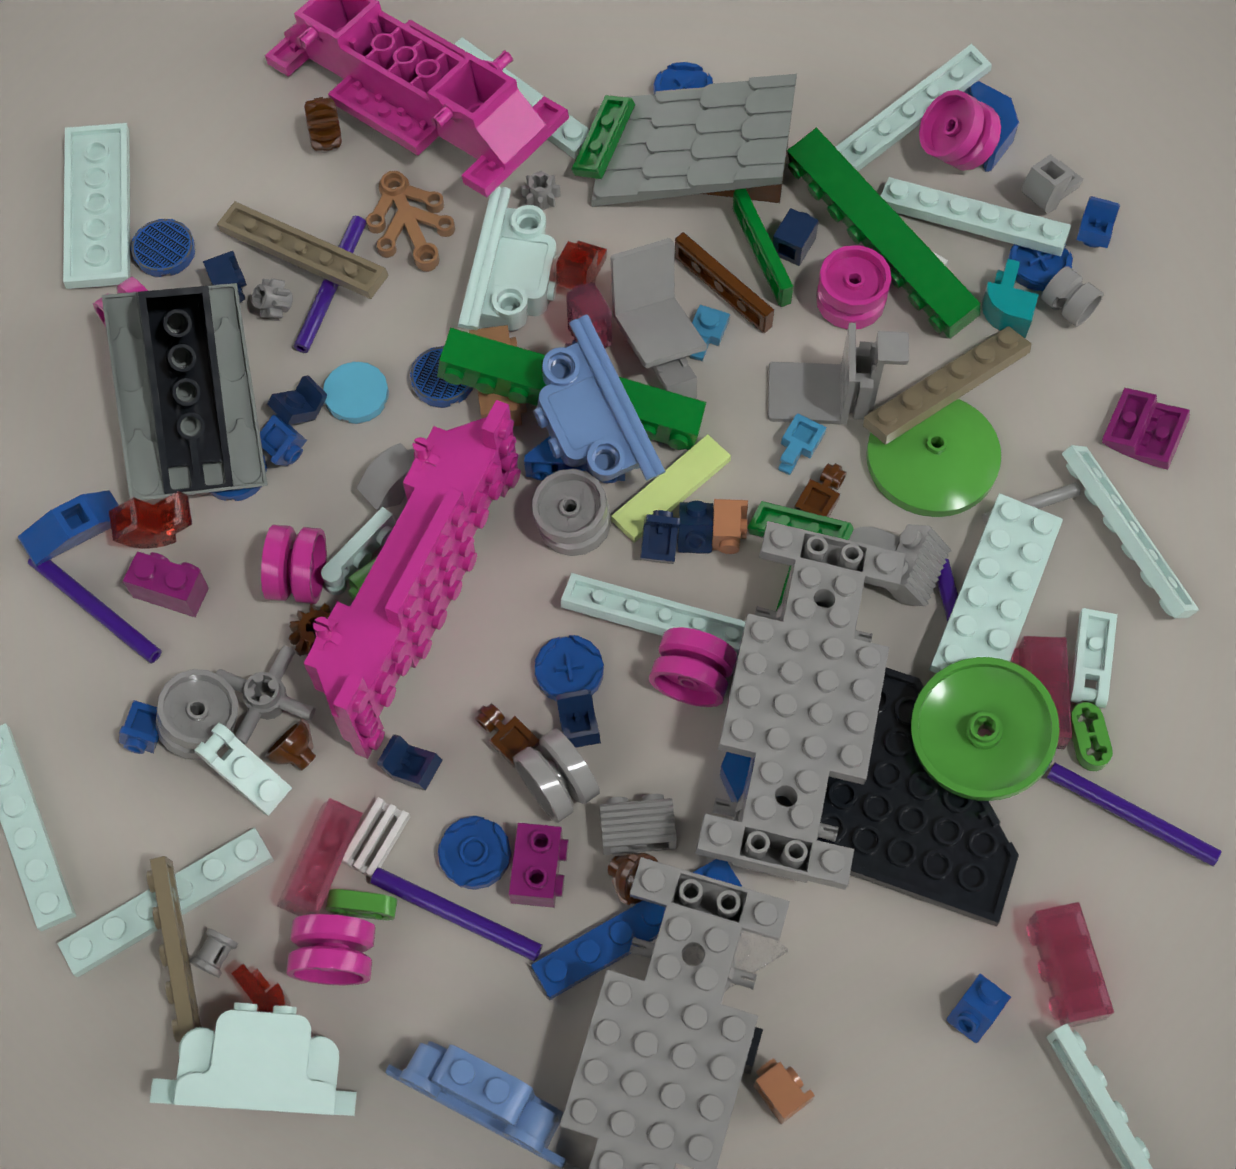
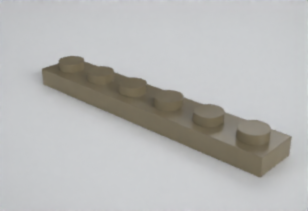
M234 201L217 223L222 233L369 299H372L389 276L386 268L236 201Z
M1008 326L866 415L863 420V427L886 445L1029 354L1032 343Z
M166 856L150 859L151 870L147 871L146 876L150 892L156 893L158 906L153 907V919L157 930L162 929L164 944L159 945V954L162 965L164 967L168 966L170 981L165 983V989L169 1004L175 1005L177 1019L172 1020V1031L175 1041L180 1042L188 1031L201 1027L173 861Z

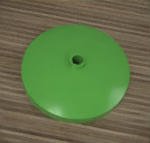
M957 399L886 445L870 432L866 459L873 482L879 491L893 504L917 515L946 517L971 509L987 496L1000 470L1001 447L997 434L987 418L970 404Z
M969 658L943 668L923 687L912 713V741L915 753L922 767L944 789L971 800H1002L1027 790L1047 771L1055 756L1058 745L1059 718L1050 693L1041 681L1028 670L999 658ZM987 729L990 731L991 736H979L978 731Z

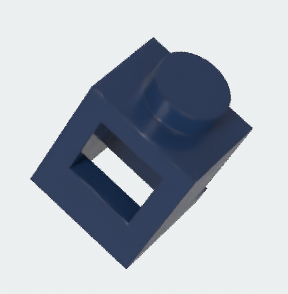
M233 250L203 261L212 285L237 283L240 303L246 300L241 287L247 286Z

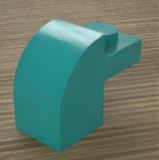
M1007 259L1004 271L997 270L994 283H987L982 299V311L986 320L996 329L1001 331L1009 326L1026 338L1039 294L1014 288L1020 262Z

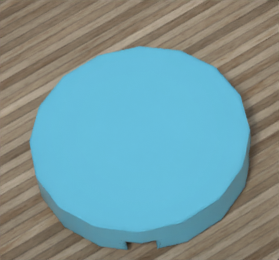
M364 362L342 364L330 373L323 387L327 394L325 404L330 413L339 420H348L349 423L354 424L370 421L381 414L389 397L385 376L377 367Z

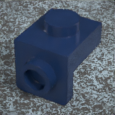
M702 501L680 502L678 551L681 553H711L713 503H704Z
M654 510L652 515H646L643 525L640 560L674 564L680 518L673 517L672 512Z
M586 689L557 695L556 700L562 733L573 746L577 748L601 743L591 690Z
M393 734L384 748L377 765L394 781L426 791L443 760L436 753L409 745L401 736Z

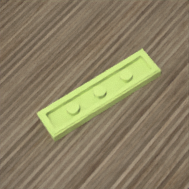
M707 434L668 467L664 474L655 478L611 515V521L635 543L642 537L644 519L647 514L652 515L654 510L669 512L674 510L680 502H683L731 461V455Z

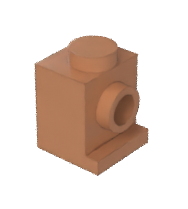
M714 499L712 550H717L724 554H735L740 551V539H747L748 500Z
M774 1058L756 1071L759 1078L755 1080L753 1087L781 1124L808 1105L815 1097L811 1089L806 1093L802 1092L800 1088L804 1084L792 1067L789 1066L785 1069L782 1063H777Z

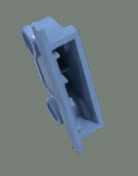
M588 314L571 321L569 325L578 342L566 348L552 349L545 355L542 364V376L546 386L540 391L537 408L533 410L541 428L546 427L551 436L548 443L556 459L561 457L563 462L570 467H579L586 464L589 474L599 481H609L639 468L646 481L664 474L666 471Z
M431 1041L427 1045L424 1043L419 1044L407 1068H404L403 1071L390 1064L387 1067L386 1073L388 1076L559 1168H564L567 1162L566 1159L547 1149L564 1113L537 1097L533 1088L525 1082L457 1046L450 1044L448 1049Z

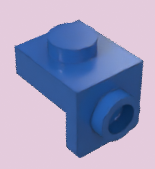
M1093 196L1089 197L1076 240L1082 241L1089 247L1108 248L1120 204Z
M272 415L260 431L262 448L272 456L271 461L275 465L288 466L296 462L303 452V445L307 441L292 426L286 425L278 415Z
M133 700L125 724L121 726L119 732V743L124 744L125 749L138 754H144L145 751L154 754L159 740L155 728L157 707Z
M980 973L946 1020L971 1041L978 1043L994 1023L1011 996Z

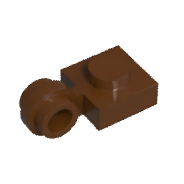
M828 463L819 479L823 484L810 479L794 505V509L829 517L840 499V493L832 490V488L838 490L841 487L847 472L843 471L842 466L837 463L834 465Z
M492 703L487 707L483 705L478 710L479 715L475 719L480 726L488 733H491L493 730L498 731L489 740L490 744L514 768L513 756L526 747L535 749L539 745V739L516 716L504 725L502 723L505 720L504 715Z

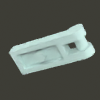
M384 507L323 567L321 571L322 578L330 594L337 596L344 593L347 588L346 581L348 577L354 574L357 569H361L368 564L372 554L381 545L384 546L395 525L393 514Z
M1082 608L1079 615L1069 702L1080 704L1081 701H1087L1100 708L1106 707L1109 697L1118 614ZM1085 679L1097 681L1096 689L1084 687Z
M218 722L211 730L213 735L206 743L201 742L194 752L262 813L269 816L292 787L236 738L227 727ZM225 744L229 750L220 758L216 752Z

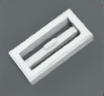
M378 797L342 856V863L372 878L374 871L378 867L381 868L410 819V814L404 810L397 809L392 804L385 803L383 799ZM384 811L385 814L383 815L382 819L380 820L379 824L377 825L376 829L374 830L373 834L371 835L370 839L368 840L358 859L354 860V857L356 856L357 852L359 851L360 847L362 846L363 842L365 841L366 837L368 836L369 832L371 831L381 812ZM392 817H396V823L369 867L365 866L364 864Z

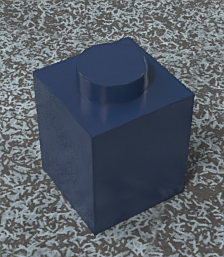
M790 208L773 236V245L779 258L800 266L816 239L819 220L813 218L808 213Z

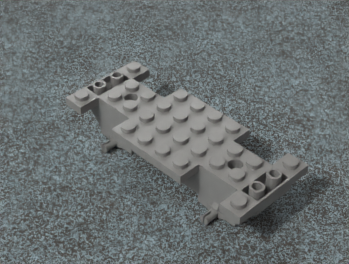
M767 521L759 558L791 565V570L782 604L778 610L773 611L757 606L755 615L747 614L718 750L751 757L743 794L737 803L719 799L718 797L715 799L713 813L734 817V820L705 813L695 854L732 862L733 866L803 883L810 881L845 890L849 883L854 849L818 841L817 837L835 842L838 826L820 823L829 776L859 784H864L867 779L889 647L871 643L873 633L857 631L856 624L864 583L898 590L905 554ZM775 797H787L791 801L792 806H781Z
M641 857L630 897L666 907L656 943L634 937L632 940L633 945L630 947L629 953L651 958L646 978L643 981L611 970L606 971L560 1126L598 1138L589 1169H675L676 1163L693 1169H717L758 1020V1015L722 1005L723 996L731 983L750 988L751 990H753L755 982L752 981H756L757 974L736 968L735 954L742 930L779 941L790 901ZM689 947H698L703 951L705 958L701 964L690 966L684 962L682 954ZM566 1163L564 1169H582V1168H579V1167H576V1166H573V1165H569L568 1163Z

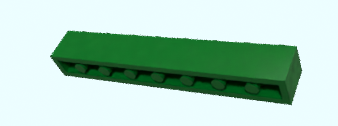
M817 127L787 150L789 158L787 166L794 177L798 180L801 177L808 184L807 189L817 201L822 199L826 203L830 216L836 222L842 221L848 227L847 233L856 244L861 242L865 247L873 249L884 257L890 267L892 284L898 289L901 286L909 294L907 297L913 307L918 311L923 309L930 317L928 321L939 334L944 332L951 339L980 316V302Z
M450 327L439 360L437 377L444 379L450 384H463L476 388L484 394L494 393L508 397L515 403H528L537 406L540 391L546 386L542 376V364L545 355ZM619 377L650 441H659L677 450H690L694 446L707 402Z

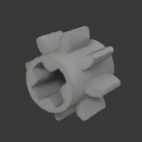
M542 171L531 176L527 175V185L521 186L522 197L526 198V205L537 206L542 211L550 206L555 207V197L560 196V185H556L555 175L549 176Z
M262 279V284L254 288L252 302L256 308L261 309L260 316L282 318L283 312L285 313L290 310L293 296L289 289L284 288V280Z

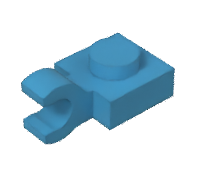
M699 305L692 324L706 343L707 349L710 343L717 346L720 345L730 320V314ZM707 350L692 354L690 357L703 361Z
M797 413L782 437L781 445L787 448L780 458L782 463L778 470L791 475L801 455L811 458L823 439L827 427Z

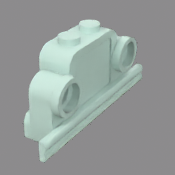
M498 186L490 194L458 323L459 328L478 330L508 325L509 331L518 330L527 322V315H542L547 310L549 300H555L557 282H554V276L561 273L563 256L557 255L555 240L545 234L546 216L542 209L534 205H524L517 209L507 208L511 194L510 188Z
M234 1003V1010L226 1011L218 1018L215 1032L209 1028L198 1027L188 1031L183 1036L179 1044L177 1080L152 1079L150 1103L326 1115H355L357 1092L336 1091L339 1066V1050L336 1044L324 1036L311 1037V1025L305 1017L296 1015L297 1007L273 1006V1013L257 1012L258 1004Z

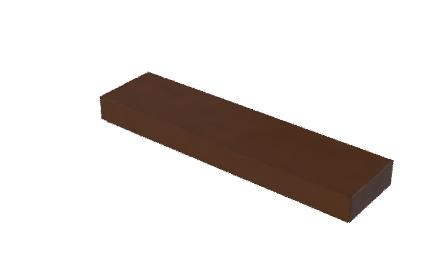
M682 232L675 238V258L762 333L765 334L772 328L774 309L687 234Z

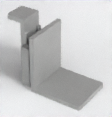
M667 238L611 255L613 317L619 325L620 331L642 366L646 369L652 367L664 386V390L696 399L697 376L689 366L686 356L707 350V345L675 299L674 242L671 238Z
M849 323L841 364L770 362L768 420L770 422H792L797 413L819 424L847 425L849 413H853V419H864L868 415V411H873L884 364H908L909 334L907 332L878 331L875 343L860 341L859 347H856V323Z

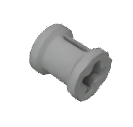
M208 928L206 932L208 938L197 957H192L190 963L219 978L222 974L220 970L230 950L236 949L238 943Z

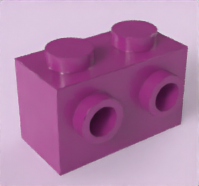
M137 551L123 579V583L133 598L192 617H196L209 590L198 567L187 562H182L181 565L170 562L168 558L155 552H151L148 555Z
M518 823L509 888L511 904L555 908L556 897H563L565 875L559 874L560 861H567L569 839H563L562 827Z

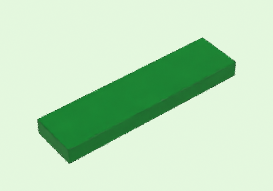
M746 188L736 189L733 195L732 210L780 307L789 305L792 301L794 286Z

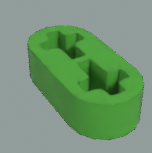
M1083 702L1078 704L1070 713L1068 727L1079 764L1086 770L1099 771L1111 760L1113 755L1112 745L1101 710L1092 703ZM1082 713H1085L1087 719H1093L1089 726V733L1085 722H1078ZM1090 741H1092L1096 752H1102L1098 761L1095 760L1093 755H1087L1091 748Z
M331 889L328 893L325 910L343 916L387 921L394 920L398 900L392 896L377 893Z

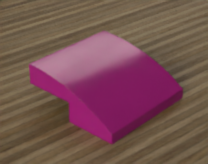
M1124 388L1102 438V443L1123 455L1168 470L1189 421L1190 410L1158 403L1156 394Z

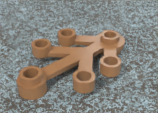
M389 171L382 176L379 182V192L382 196L374 211L366 218L368 230L375 234L385 230V215L394 202L397 212L384 236L380 237L377 241L378 253L385 258L394 256L397 251L395 242L405 226L415 248L413 251L415 265L422 271H432L439 264L438 249L434 244L426 242L418 222L436 228L437 233L442 237H449L455 232L454 220L448 215L440 216L434 214L441 212L444 208V200L441 193L436 191L428 192L410 186L409 180L401 172ZM407 198L425 203L428 211L410 206ZM434 200L439 201L437 204L430 203ZM374 221H381L379 224L376 225L371 224ZM444 224H449V225H450V226L447 227V228H442V227H441V226L444 225ZM384 245H391L388 249L382 248Z

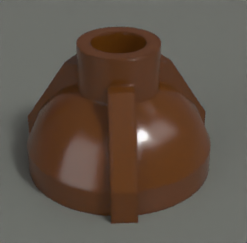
M301 718L300 721L291 726L269 748L265 757L275 764H292L300 771L304 770L316 757L311 751L314 746L309 724Z
M648 853L615 856L608 865V874L613 877L612 883L618 898L628 906L643 901L630 897L640 858L658 862L654 856Z

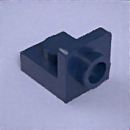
M307 375L302 376L296 390L272 394L267 405L286 425L316 420L327 398V394Z

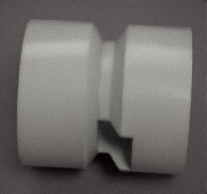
M1066 266L1048 283L1041 295V300L1054 310L1062 309V316L1075 327H1078L1095 311L1104 293L1090 282L1083 284L1082 276L1069 266Z

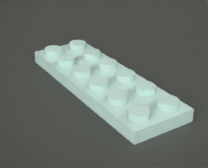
M127 123L65 128L63 283L66 289L119 285L130 277L129 128Z
M999 493L929 671L938 673L955 662L976 657L1011 660L1062 524V518Z

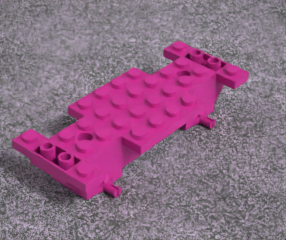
M309 0L294 13L296 22L284 32L285 38L264 55L268 65L288 77L310 58L343 78L328 93V97L335 101L336 106L417 156L435 139L441 137L478 159L461 176L463 184L486 198L569 119L566 108L545 96L533 107L519 91L516 79L502 71L513 61V57L509 52L502 51L494 61L481 60L412 20L404 24L383 12L378 0Z
M496 400L487 417L447 431L433 426L427 439L419 437L414 440L415 443L412 444L415 451L414 461L403 481L408 502L351 606L337 601L328 618L318 617L315 619L316 623H313V627L316 630V639L303 664L315 689L325 693L332 716L343 739L351 743L355 754L366 759L369 758L372 750H378L382 744L385 731L379 716L384 706L389 707L396 694L395 685L399 677H404L409 671L410 666L416 668L420 658L425 659L432 646V640H430L436 629L440 630L444 625L447 617L446 609L450 601H455L458 598L462 589L461 580L465 572H470L476 563L477 553H475L473 537L477 529H482L486 524L489 516L488 508L492 500H498L500 496L505 498L509 488H514L518 483L521 470L518 469V453H516L515 449L516 437L513 435L514 421L511 419L509 404Z

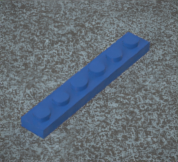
M715 859L693 872L742 887L729 863L724 860ZM641 901L531 964L549 1000L631 954L629 951L631 945H633L632 940L634 937L648 942L657 939L666 907Z

